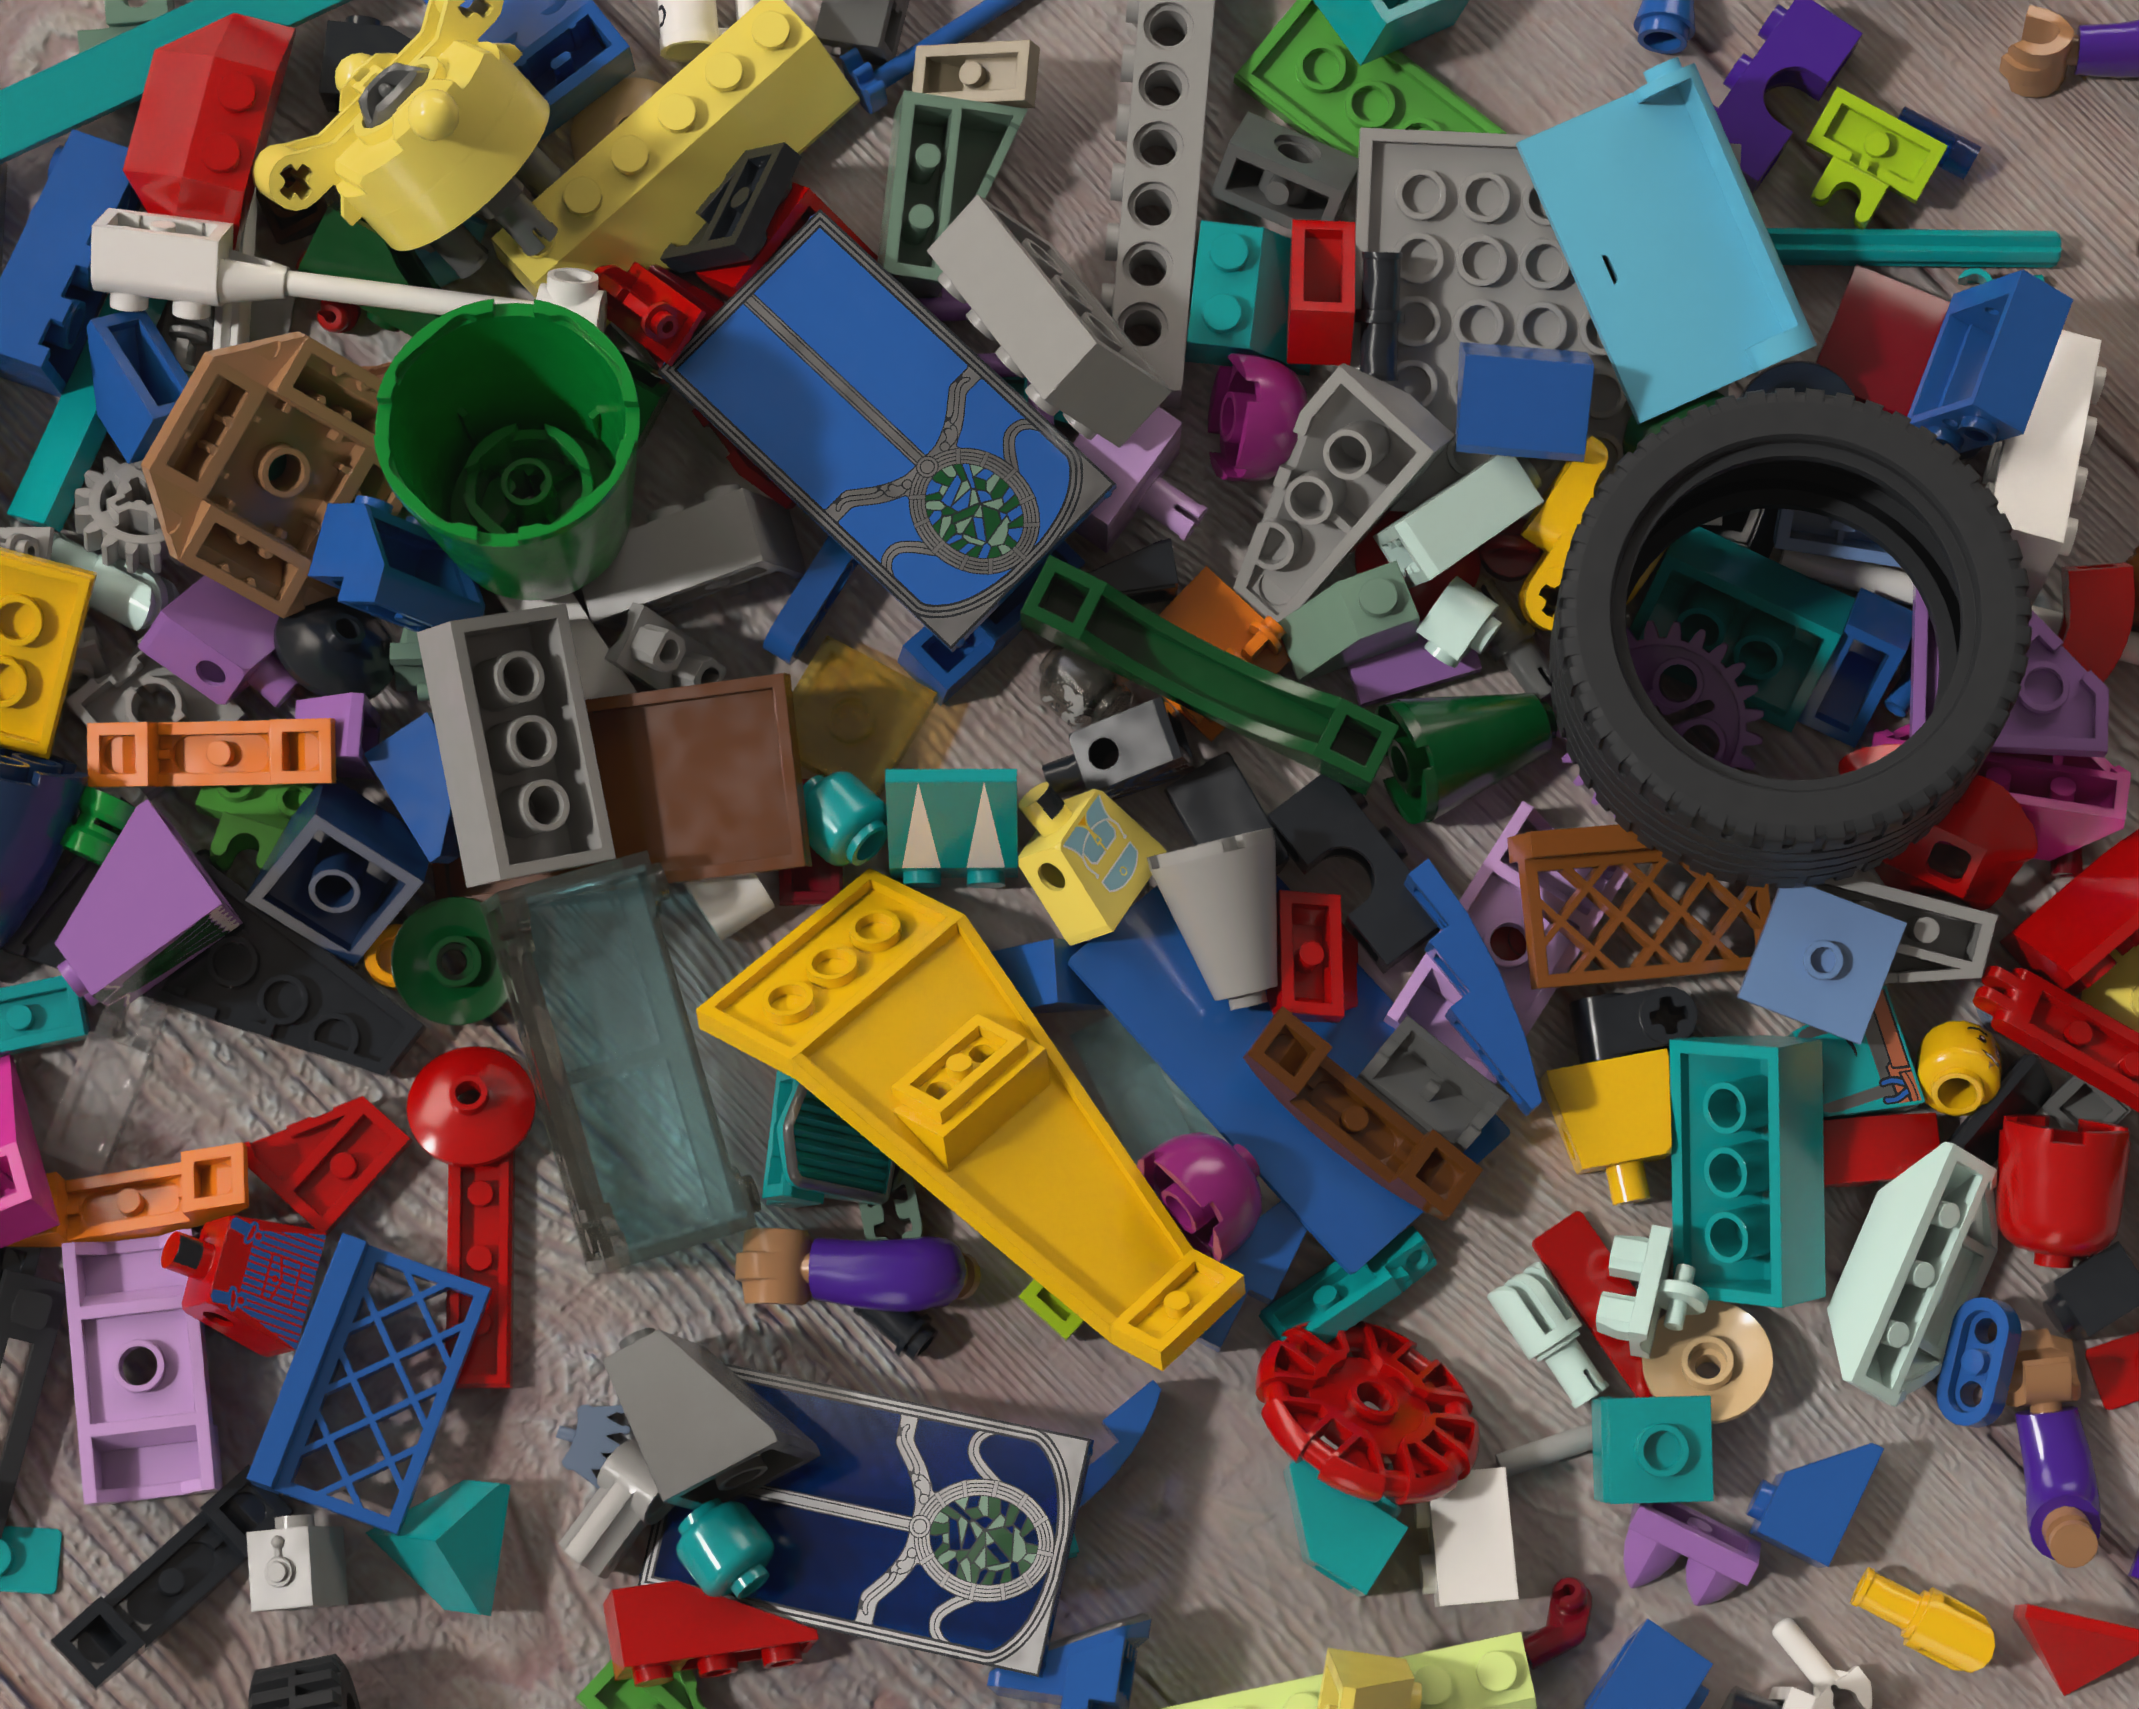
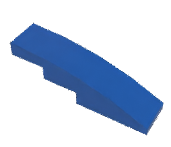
M1428 858L1407 875L1404 885L1441 930L1428 941L1424 951L1462 996L1459 1001L1448 1009L1445 1017L1527 1117L1542 1103V1098L1526 1036L1501 973L1470 916Z

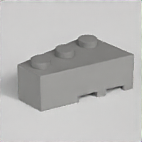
M1853 877L1838 881L1830 878L1826 879L1824 884L1811 886L1907 923L1884 984L1982 978L1998 915Z

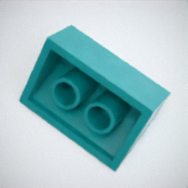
M1698 526L1681 536L1668 547L1629 629L1633 632L1637 641L1644 639L1646 623L1653 620L1658 629L1659 637H1667L1674 621L1681 622L1682 640L1688 642L1701 628L1706 630L1703 648L1709 652L1726 642L1729 646L1721 662L1726 667L1744 661L1747 666L1735 680L1739 686L1753 684L1758 685L1759 688L1755 694L1744 700L1746 708L1763 710L1764 717L1760 719L1788 732H1792L1842 636L1855 598ZM1671 665L1664 671V674L1694 688L1697 687L1696 676L1687 666Z

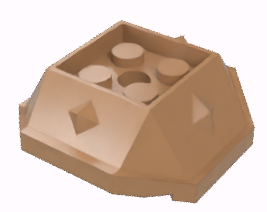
M299 331L204 352L140 464L170 556L283 619L304 610L307 605L339 594L341 589L308 577L327 504L354 503L358 495L369 496L393 505L391 514L396 517L403 506L384 476L374 444L373 435L375 436V420L378 406L376 397L382 379ZM285 454L286 467L283 473L278 478L269 481L268 471L271 463L278 456Z

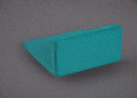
M1597 1396V1398H1591L1595 1500L1608 1504L1714 1501L1711 1396L1632 1398Z

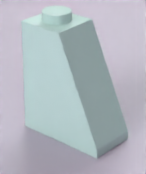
M1494 455L1372 537L1389 563L1397 560L1409 589L1430 581L1544 502L1537 491L1542 486V482L1537 471L1526 457Z

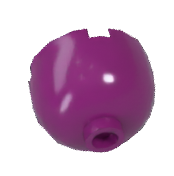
M1231 353L1227 357L1233 366L1219 367L1210 396L1208 433L1220 434L1221 453L1209 452L1210 462L1216 476L1223 480L1241 482L1266 481L1275 477L1279 466L1284 464L1291 456L1298 440V434L1293 432L1301 410L1308 403L1307 392L1296 373L1282 363L1256 355Z
M1196 1132L1175 1136L1158 1145L1138 1160L1137 1168L1141 1171L1151 1188L1155 1190L1158 1198L1193 1249L1209 1257L1213 1255V1259L1221 1263L1238 1250L1252 1235L1262 1212V1194L1256 1179L1260 1175V1169L1252 1154L1242 1145L1235 1144L1231 1146L1217 1136Z

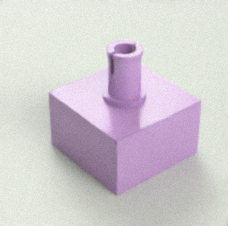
M1158 406L1120 448L1098 434L1092 440L1079 434L1073 444L1115 482L1117 488L1109 498L1105 499L1074 530L1075 532L1107 553L1133 516L1141 509L1179 535V538L1183 541H1186L1194 532L1193 526L1200 524L1208 508L1203 504H1198L1162 479V476L1179 454L1182 431L1181 421Z

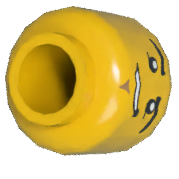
M1948 1021L1933 1027L1923 1037L1917 1052L1916 1075L1925 1103L1937 1112L1951 1116H1970L1974 1114L1982 1105L1988 1104L1999 1091L2002 1067L2001 1049L1993 1034L1975 1023Z

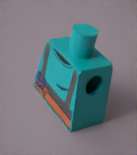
M1886 985L1882 987L1861 1045L1808 1025L1796 1029L1787 1036L1822 1039L1823 1120L1906 1112L1916 1109L1925 1102Z

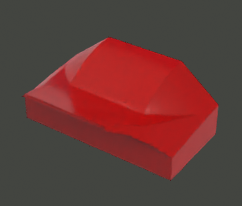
M1279 890L1276 893L1278 986L1267 989V999L1273 1016L1283 1006L1302 1022L1339 1023L1345 1017V1011L1358 1007V941L1347 931L1342 923L1341 895Z

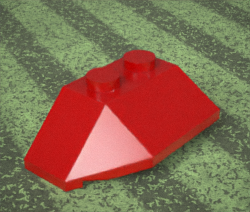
M232 13L154 50L123 167L126 178L147 213L233 223V250L239 252L256 187L252 178L253 162L267 145L296 35V28Z

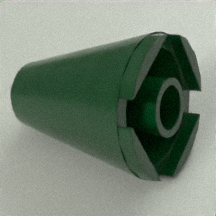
M1532 693L1393 699L1389 703L1378 706L1374 714L1399 725L1396 736L1385 756H1388L1394 776L1382 780L1398 813L1407 823L1413 825L1435 820L1548 754L1551 750L1552 739L1556 738V732L1558 731L1556 717L1547 702L1541 703Z

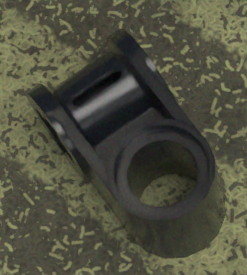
M1662 987L1627 994H1603L1569 1003L1580 1064L1665 1048L1670 1052L1669 1039L1689 1038L1698 1021V1010L1694 1000L1685 991L1676 987ZM1660 1005H1667L1670 1014H1681L1683 1018L1677 1023L1673 1034H1666L1662 1024L1652 1025L1650 1019L1656 1016Z

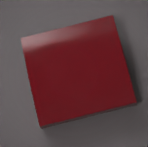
M1856 264L1815 363L1821 364L1837 373L1849 386L1856 401L1865 404L1866 400L1883 405V410L1891 414L1897 411L1908 416L1950 302Z

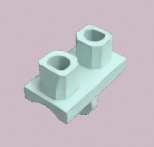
M1652 1225L1649 1238L1641 1236H1614L1609 1259V1276L1639 1281L1636 1297L1606 1291L1602 1292L1596 1314V1328L1599 1333L1629 1341L1631 1356L1650 1359L1661 1308L1667 1310L1664 1327L1674 1331H1681L1683 1329L1686 1315H1699L1704 1313L1707 1308L1709 1299L1707 1292L1693 1285L1696 1271L1693 1266L1678 1264L1674 1280L1668 1279L1673 1257V1248L1669 1246L1672 1230L1668 1227Z

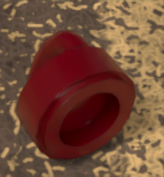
M1519 518L1479 546L1483 567L1496 579L1512 582L1526 578L1542 555V549L1520 535L1527 521L1524 518Z

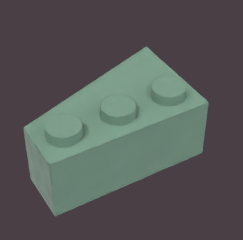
M904 90L894 112L878 263L914 297L938 298L943 286L937 278L943 271L927 250L977 194L984 199L986 198L1028 109Z

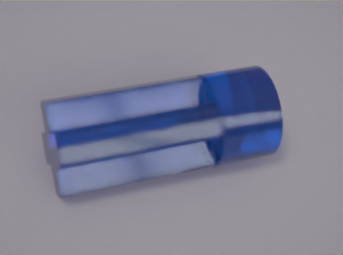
M1905 106L1898 119L1948 146L1938 166L1964 180L1982 147Z

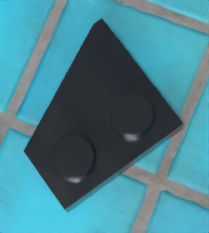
M785 142L746 150L726 174L722 184L708 196L695 212L706 223L688 245L676 247L670 243L660 260L676 274L752 260L766 243L768 236L766 230L778 206L788 197L792 189L791 179L802 157Z

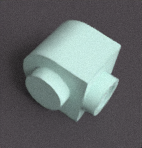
M1456 576L1440 595L1416 632L1428 640L1424 647L1431 655L1444 664L1456 668L1462 658L1469 654L1471 649L1481 654L1492 641L1502 625V622L1493 617L1499 605Z

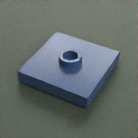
M1796 883L1794 888H1778L1737 998L1861 1045L1907 923L1814 887H1806L1803 883Z

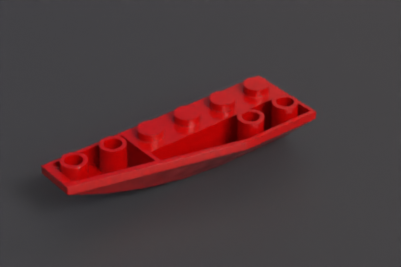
M2139 829L2094 860L2078 876L2074 877L2000 941L2023 969L2031 971L2062 990L2068 989L2073 996H2077L2117 964L2109 953L2116 949L2123 956L2134 946L2139 945Z

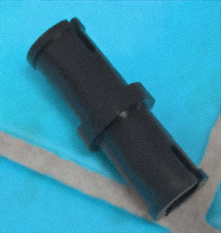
M1362 252V308L1355 309V322H1361L1359 371L1381 381H1398L1399 323H1405V310H1399L1400 273L1403 253Z

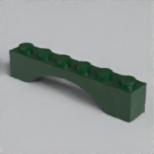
M341 198L328 206L297 270L299 272L442 289L435 282L414 249L397 251L391 248L362 217L353 226L349 225L341 216ZM358 305L368 311L367 317L379 327L393 332L403 331L411 337L430 322L442 316ZM620 350L619 352L631 372L638 396L640 409L639 450L644 445L673 387L657 370Z
M1051 555L1046 560L1020 612L1021 627L1365 796L1399 728V725L1341 697L1289 680L1236 657L1156 615L1110 584Z

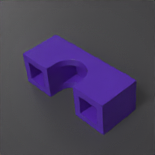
M1794 0L1788 10L1780 4L1775 7L1758 33V36L1764 39L1765 43L1754 58L1745 53L1741 55L1723 82V85L1731 89V91L1719 108L1713 105L1729 143L1741 144L1740 168L1752 196L1784 152L1793 134L1791 130L1777 122L1769 114L1764 103V94L1777 87L1789 86L1803 91L1819 102L1853 54L1863 34L1813 0Z

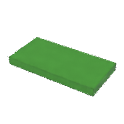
M1297 0L1234 76L1233 83L1298 133L1358 158L1360 128L1506 134L1500 127L1399 50L1360 66L1313 0Z

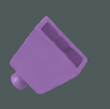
M205 575L160 611L138 645L142 652L216 704L227 705L251 685L275 708H278L300 686L286 671L280 659H278L275 650L274 628L279 616Z

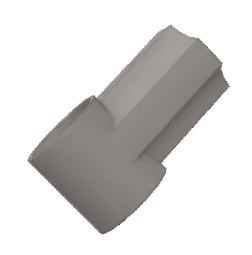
M628 1440L622 1443L606 1459L597 1477V1484L600 1488L558 1543L572 1559L603 1579L609 1577L645 1526L659 1522L675 1506L662 1501L636 1440Z

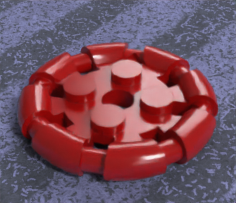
M1360 1321L1346 1331L1339 1330L1337 1337L1326 1344L1314 1334L1304 1329L1308 1325V1322L1286 1330L1281 1335L1287 1337L1283 1341H1274L1267 1347L1258 1365L1255 1380L1257 1399L1265 1403L1261 1412L1262 1418L1269 1432L1284 1452L1295 1463H1299L1304 1459L1320 1471L1317 1479L1359 1499L1376 1503L1382 1496L1394 1497L1399 1505H1412L1428 1502L1450 1493L1457 1486L1458 1480L1465 1479L1470 1474L1475 1465L1480 1445L1478 1421L1470 1417L1473 1410L1472 1402L1458 1379L1439 1359L1430 1361L1415 1350L1417 1347L1416 1342L1385 1327ZM1349 1351L1352 1352L1353 1357H1347ZM1369 1401L1373 1403L1381 1411L1374 1410L1366 1406L1364 1402ZM1322 1436H1325L1330 1442H1332L1339 1448H1337L1336 1450L1333 1449L1320 1438ZM1391 1463L1393 1465L1394 1470H1388V1467Z

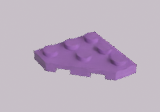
M1914 584L1909 738L1927 721L1933 712L1939 677L1938 647L1935 631L1924 601ZM2032 610V618L2028 624V627L2032 628L2031 646L2025 655L2029 659L2025 676L2020 684L2021 690L2010 712V716L1990 752L2104 758L2108 752L2109 688L2091 670L2087 672L2062 646L2063 641Z

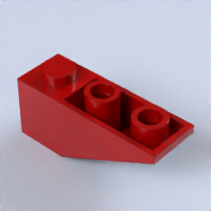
M677 1580L612 1589L603 1603L615 1681L634 1678L635 1687H652L666 1684L674 1680L673 1672L698 1669L699 1677L701 1678L724 1676L737 1672L739 1670L738 1663L763 1660V1666L767 1669L791 1666L802 1662V1654L807 1653L819 1639L817 1629L723 1596H708L702 1589Z

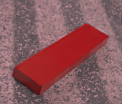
M515 1150L505 1158L485 1166L458 1167L448 1164L447 1273L492 1289L490 1299L455 1389H513ZM452 1290L447 1291L446 1330L465 1321L473 1300L472 1297ZM458 1336L446 1341V1349L450 1357Z

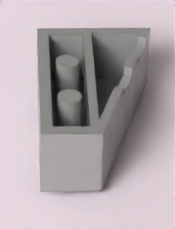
M729 484L706 492L703 495L705 502L684 509L682 505H673L649 513L647 515L648 523L628 530L625 542L610 566L591 583L582 587L591 623L618 630L626 627L628 611L633 602L644 605L659 616L664 617L692 609V601L728 588L731 597L749 593L751 591L748 581L774 572L787 574L789 581L802 578L807 570L789 509L784 508L771 498L741 488L739 484Z

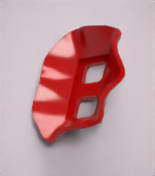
M1902 744L1863 747L1850 752L1839 761V775L1855 771L1876 762ZM1976 775L1958 803L1954 804L1949 814L1938 825H1934L1925 837L1916 844L1910 842L1906 851L1891 860L1885 858L1880 866L1874 869L1885 886L1923 896L1940 895L1959 899L1969 908L1983 911L1990 908L2003 895L2010 881L2023 864L2035 857L2038 852V840L2033 824L2027 818L2016 799L2000 784L1989 778ZM1945 841L1969 853L1971 860L1961 878H1951L1932 869L1928 865V858L1935 843Z

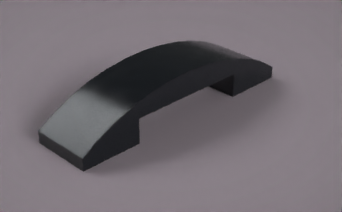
M249 1464L200 1507L198 1515L104 1598L100 1596L50 1640L51 1645L95 1691L162 1638L248 1559L246 1532L275 1529V1517L291 1516L293 1514V1510L278 1494L256 1487L246 1479L251 1468Z

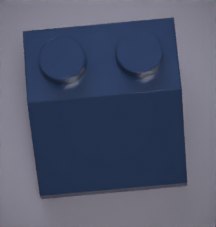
M336 780V783L318 784L293 814L249 889L245 901L354 967L424 883L429 861L406 823Z

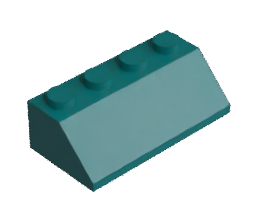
M1773 1035L1669 1039L1673 1280L1677 1265L1687 1264L1696 1269L1693 1285L1706 1291L1709 1296L1708 1300L1785 1308L1826 1297L1822 1039Z

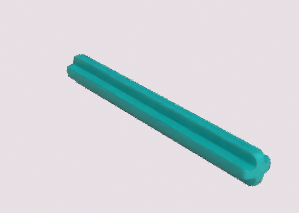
M1767 228L1782 265L1855 266L1857 264L1860 266L2052 268L2060 261L2062 252L2060 234L2056 231Z

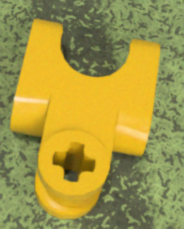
M1593 435L1587 438L1584 462H1565L1543 495L1542 499L1544 502L1535 507L1520 532L1521 536L1544 551L1524 579L1518 592V607L1522 617L1528 623L1530 622L1533 627L1542 631H1552L1555 611H1550L1547 614L1542 611L1546 600L1539 593L1542 588H1556L1561 584L1563 568L1571 539L1577 524H1581L1582 513L1591 498H1594V486L1608 461V452L1605 444ZM1668 547L1649 565L1640 577L1626 605L1638 593Z

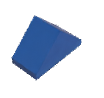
M1052 938L991 951L1033 1014L1107 1009L1068 965L1070 957L1089 941L1070 946L1065 939Z

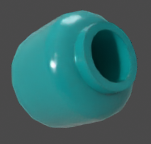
M847 771L834 772L825 778L822 775H816L803 785L810 847L817 854L834 866H845L851 863L858 866L869 861L878 853L888 838L886 804L855 775Z
M715 1498L699 1506L680 1524L678 1532L681 1534V1538L677 1543V1557L706 1595L721 1597L734 1593L738 1599H742L759 1589L769 1578L770 1574L765 1567L774 1554V1543L745 1504L736 1501L723 1503L721 1499Z

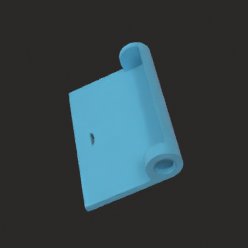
M1678 57L1643 72L1647 84L1639 87L1634 92L1516 143L1637 424L1817 346L1696 64L1693 63L1682 67ZM1602 257L1606 258V260L1608 261L1611 271L1615 277V284L1613 283L1612 276Z

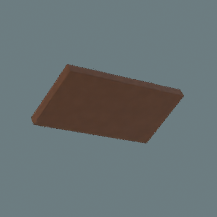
M778 673L585 700L616 859L470 888L466 887L461 856L450 864L432 863L436 900L448 897H463L482 902L489 907L812 867L791 675Z

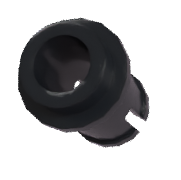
M854 1308L853 1310L857 1316L865 1319L896 1346L894 1353L898 1357L907 1355L912 1361H915L922 1355L938 1334V1331L930 1325L933 1318L928 1314L920 1317L914 1311L895 1312Z

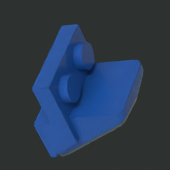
M1140 1613L1047 1643L1039 1677L992 1667L988 1675L987 1687L998 1696L1061 1705L1060 1709H1129L1138 1652L1136 1648L1148 1640L1152 1618L1148 1613Z

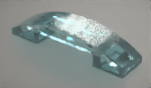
M1113 1015L1070 1035L1072 1043L1097 1094L1100 1095L1126 1151L1136 1166L1139 1159L1158 1145L1175 1136L1191 1133L1157 1063Z

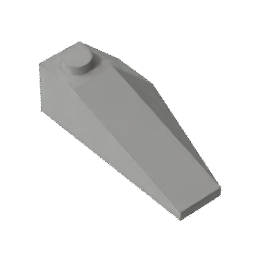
M1344 363L1338 366L1299 414L1293 432L1298 434V440L1290 458L1279 466L1273 482L1275 487L1262 521L1256 526L1232 589L1263 619L1268 615L1279 622L1307 603L1455 438V435L1409 393Z

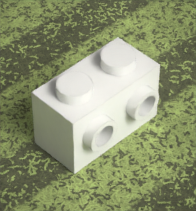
M1506 1467L1471 1470L1465 1479L1458 1480L1457 1486L1450 1493L1428 1502L1413 1504L1416 1528H1427L1430 1554L1419 1555L1421 1589L1423 1595L1434 1594L1435 1607L1519 1599Z

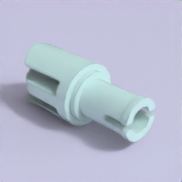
M54 532L51 561L97 572L89 608L103 613L135 631L151 627L160 611L179 596L172 582L159 576L157 573L154 574L152 570L139 564L134 574L127 573L126 560L120 558L115 563L106 566L102 563V554L98 555L93 551L87 552L84 546L67 538L65 534Z
M1534 1262L1523 1273L1516 1274L1504 1286L1497 1287L1488 1294V1300L1528 1360L1535 1357L1537 1362L1544 1359L1572 1401L1571 1404L1574 1409L1599 1394L1598 1392L1609 1387L1607 1381H1604L1576 1339L1581 1334L1578 1328L1582 1326V1323L1541 1262Z

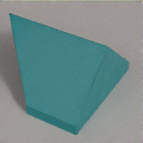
M462 1480L410 1508L399 1536L378 1528H373L365 1532V1534L444 1610L491 1616L511 1485Z

